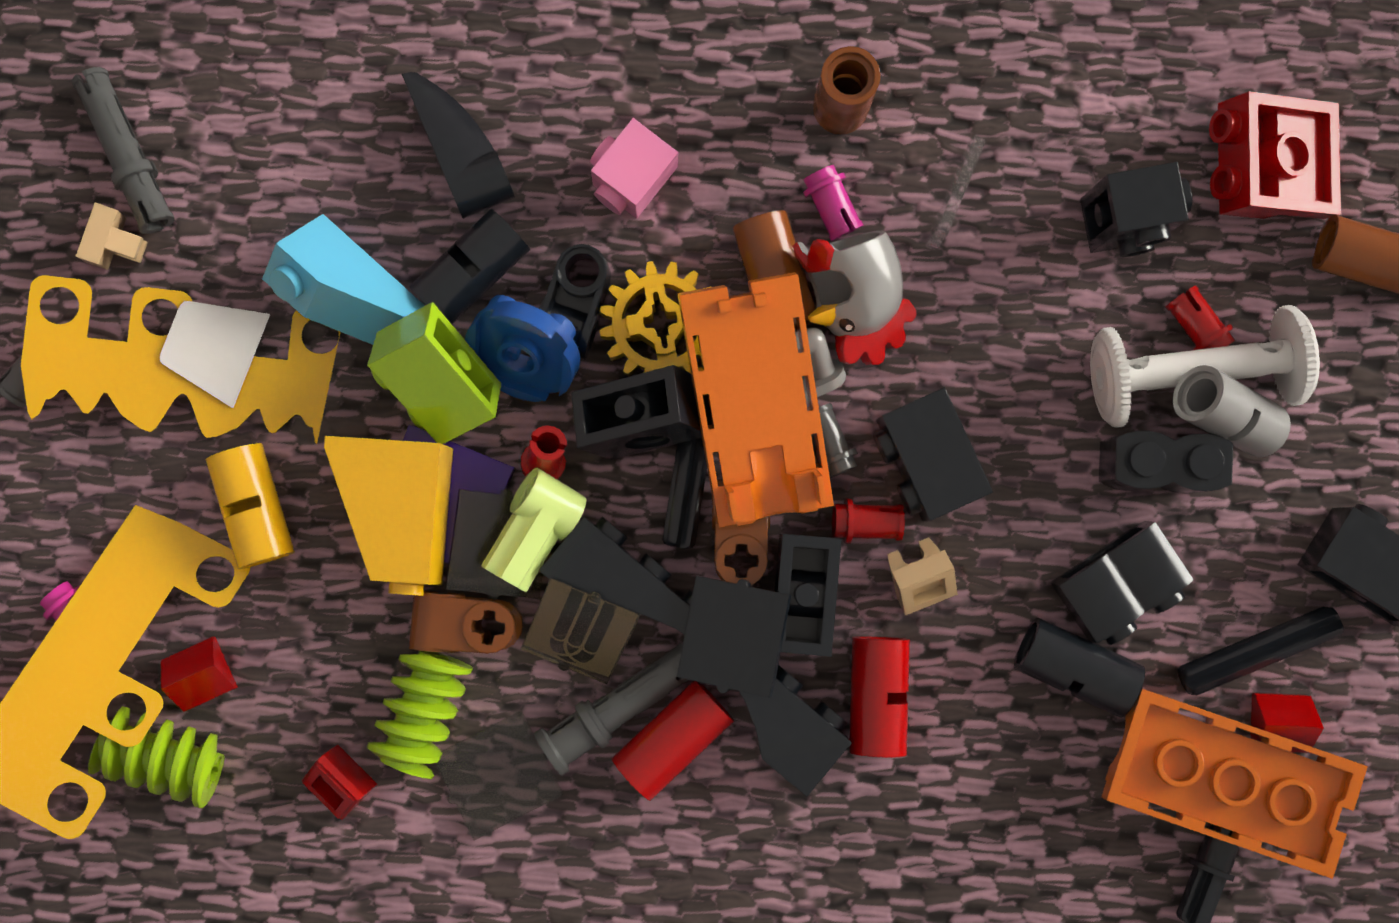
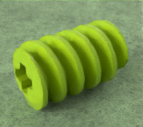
M419 651L418 654H400L398 660L412 670L411 675L392 676L390 682L404 692L403 697L384 698L382 704L396 714L395 719L376 720L374 726L388 736L387 741L368 742L366 748L378 756L380 761L387 766L409 775L432 779L434 774L425 764L438 763L442 756L441 750L432 742L446 741L450 734L448 727L439 720L454 719L458 712L457 707L445 697H462L466 690L464 684L453 675H470L473 667L461 660L439 652Z
M122 706L113 719L109 720V723L118 730H130L137 727L143 721L146 713L140 717L133 727L129 725L130 708ZM166 720L157 733H152L150 727L143 740L133 747L122 746L99 734L91 751L88 774L94 775L102 769L105 779L116 782L124 776L127 786L139 788L147 782L149 793L161 795L169 788L171 799L183 802L192 794L193 805L198 808H204L216 790L224 766L225 755L217 753L218 735L210 733L201 747L195 746L196 728L188 726L179 740L173 739L174 722Z

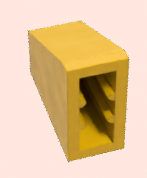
M325 436L324 449L370 581L389 582L388 593L418 596H424V584L442 585L453 448L441 443Z

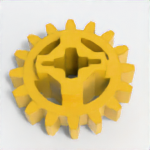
M653 261L647 262L646 276L640 279L631 269L627 270L625 274L629 286L623 290L618 286L611 285L608 289L610 295L617 301L615 306L607 305L600 308L601 316L612 321V325L599 330L600 336L603 340H616L617 342L607 352L609 358L613 361L625 356L628 360L625 363L623 372L628 377L634 374L638 368L644 370L645 373L671 365L691 373L687 351L677 357L675 347L684 335L680 306L666 296L665 288L673 289L680 293L697 290L695 286L698 280V273L693 270L684 279L679 278L677 263L670 262L666 273L658 274ZM645 292L646 301L637 314L628 315L624 318L630 303L638 295ZM655 300L660 301L661 311L665 312L667 319L677 320V323H673L668 327L669 335L666 336L667 348L662 347L661 337L657 336L655 328H645V324H650L654 321L653 313L656 312ZM697 335L694 341L696 358L701 359ZM643 341L656 350L657 360H651L639 355L630 347L628 342Z

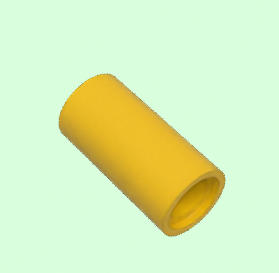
M255 443L239 446L206 458L238 569L261 565L294 554V547L263 444Z

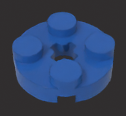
M497 295L493 297L488 305L477 314L465 335V341L501 382L500 391L518 399L539 402L546 401L550 393L559 392V396L564 394L569 389L580 367L579 349L573 340L576 329L572 322L563 315L548 314L532 305L517 302L509 296ZM521 349L528 353L530 357L521 354Z

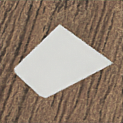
M184 301L177 310L161 350L160 362L231 408H234L270 314Z

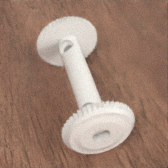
M1285 305L1277 309L1273 320H1271L1270 337H1268L1270 342H1256L1150 355L1132 360L1127 359L1125 348L1117 330L1115 331L1113 327L1103 328L1093 340L1090 355L1091 381L1098 411L1101 417L1112 427H1124L1128 423L1130 415V404H1132L1131 392L1176 387L1186 372L1202 365L1212 366L1235 380L1273 374L1279 394L1282 395L1285 402L1287 401V404L1293 406L1303 405L1315 391L1319 378V349L1312 324L1307 316L1298 308L1292 305Z

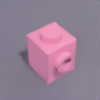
M632 118L616 140L611 136L605 138L591 157L590 163L594 166L591 169L593 186L597 188L594 192L595 197L612 212L621 215L626 210L637 219L678 167V151L635 118Z

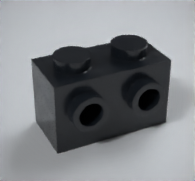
M1178 162L1107 174L1080 199L1090 254L1119 248L1120 257H1131L1155 250L1154 244L1172 239L1170 232L1189 220L1188 213L1192 208L1191 188L1187 179L1180 177Z

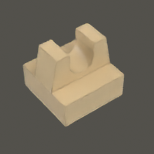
M94 203L76 257L88 264L108 270L113 255L141 263L148 242L144 241L140 236L122 230L126 217L118 210Z
M929 537L919 541L923 559L907 564L902 560L898 550L887 554L896 596L905 616L958 595L954 567L946 551H940Z

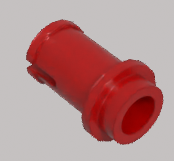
M1197 285L1191 287L1185 294L1182 293L1165 306L1196 347L1192 350L1229 346L1236 341L1229 332L1234 327L1231 323L1227 326L1222 323L1199 292L1200 289Z
M548 425L541 426L533 431L531 435L532 441H529V446L525 448L521 455L520 466L525 476L534 468H539L558 480L565 470L564 448L567 446V440L560 429Z
M846 498L844 504H834L832 536L833 538H843L845 544H851L852 538L894 539L895 541H902L905 529L904 507L902 504H853L851 498Z

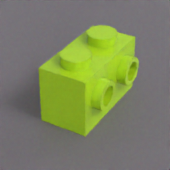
M433 302L376 333L367 364L371 369L374 379L382 388L392 392L407 409L412 422L418 428L425 429L436 443L444 444L496 418L501 382Z

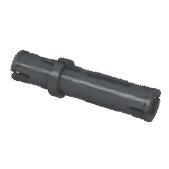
M101 67L85 69L82 73L87 83H84L81 75L76 74L72 79V85L78 92L113 169L110 175L111 181L116 190L120 189V191H123L136 219L139 232L150 234L161 231L164 227L160 220H163L166 226H170L175 221V217L170 212L156 182L158 170L155 163L145 158L111 84L108 71Z

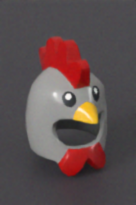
M885 231L858 234L832 243L816 239L812 242L809 250L802 242H796L792 245L794 255L807 272L816 295L817 308L808 316V319L811 323L826 326L835 335V348L841 363L850 365L857 362L860 358L866 365H880L884 362L886 356L885 347L896 349L903 346L906 340L903 328L904 323L915 320L916 309L910 300L903 298V277L900 261L895 246Z

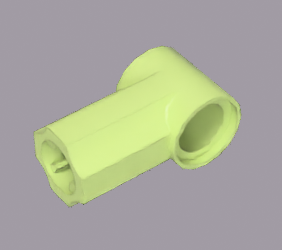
M534 468L518 487L510 505L512 515L481 566L513 586L527 592L557 540L562 541L579 522L586 506V497L541 469Z

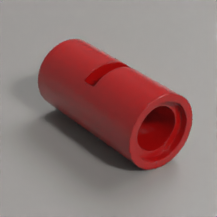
M871 636L852 637L849 740L852 743L849 746V753L859 756L884 758L907 756V692L909 691L910 639Z
M693 681L611 759L624 778L644 798L651 801L734 722V719L700 682Z

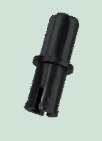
M1210 823L1208 825V829L1229 836L1232 834L1231 830ZM1205 835L1196 859L1190 857L1188 862L1194 865L1176 911V915L1181 921L1185 923H1211L1226 881L1233 882L1235 878L1231 874V870L1239 846Z

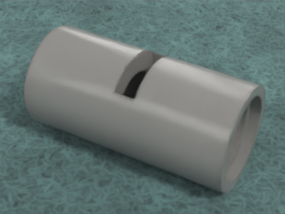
M1197 366L1186 372L1177 383L1173 393V407L1179 417L1212 435L1229 440L1233 443L1234 447L1251 456H1269L1278 451L1288 438L1291 422L1287 411L1283 407L1212 366Z

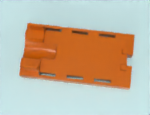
M795 272L749 280V293L728 296V289L725 285L677 293L716 522L719 528L736 524L737 526L750 524L758 519L775 514L808 513L818 511L820 508L834 506L799 276ZM793 318L796 319L800 349L797 348ZM698 335L703 368H698L693 342V336ZM802 376H805L809 407L806 405ZM708 394L713 426L707 424L703 395ZM811 434H814L818 463L815 462ZM714 452L718 453L722 481L717 482Z
M1141 688L1136 702L1125 716V730L1122 743L1114 761L1109 766L1105 778L1106 784L1101 797L1115 804L1333 879L1347 835L1336 830L1342 807L1354 811L1368 766ZM1181 708L1207 717L1204 723L1178 714L1179 709ZM1236 728L1262 736L1260 742L1233 732H1235ZM1292 747L1317 755V760L1291 753ZM1149 802L1176 811L1175 817L1148 808ZM1206 822L1231 830V836L1206 828ZM1262 842L1288 850L1287 856L1261 847Z

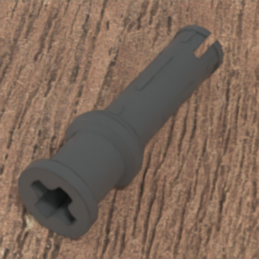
M682 643L676 645L675 648L657 661L649 664L593 703L589 700L579 702L575 705V712L548 731L541 728L534 733L542 751L561 776L569 772L570 763L597 745L601 748L606 747L610 744L609 740L613 738L612 732L670 694L671 691L683 683L685 684L689 681L688 679L677 677L683 647Z

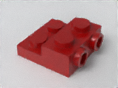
M1250 91L1218 103V110L1210 120L1209 135L1213 142L1218 143L1219 166L1211 176L1210 191L1214 198L1219 199V215L1260 219L1277 215L1326 219L1332 215H1341L1339 103Z

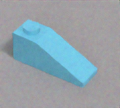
M324 214L276 243L262 278L279 298L287 301L303 317L372 345L378 331L425 306Z

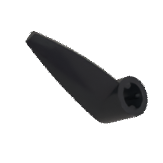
M416 72L402 74L462 218L464 219L515 198L496 150H494L471 115L447 92Z

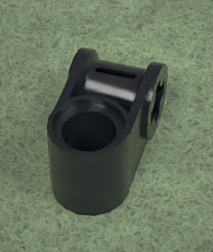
M586 244L570 246L561 253L557 260L547 294L544 296L539 309L548 314L555 313L565 316L578 329L573 340L579 349L580 358L584 360L589 355L601 318L600 308L603 306L611 281V271L606 259L598 249ZM584 259L596 262L599 267V274L594 283L587 287H576L571 284L570 270L575 263Z

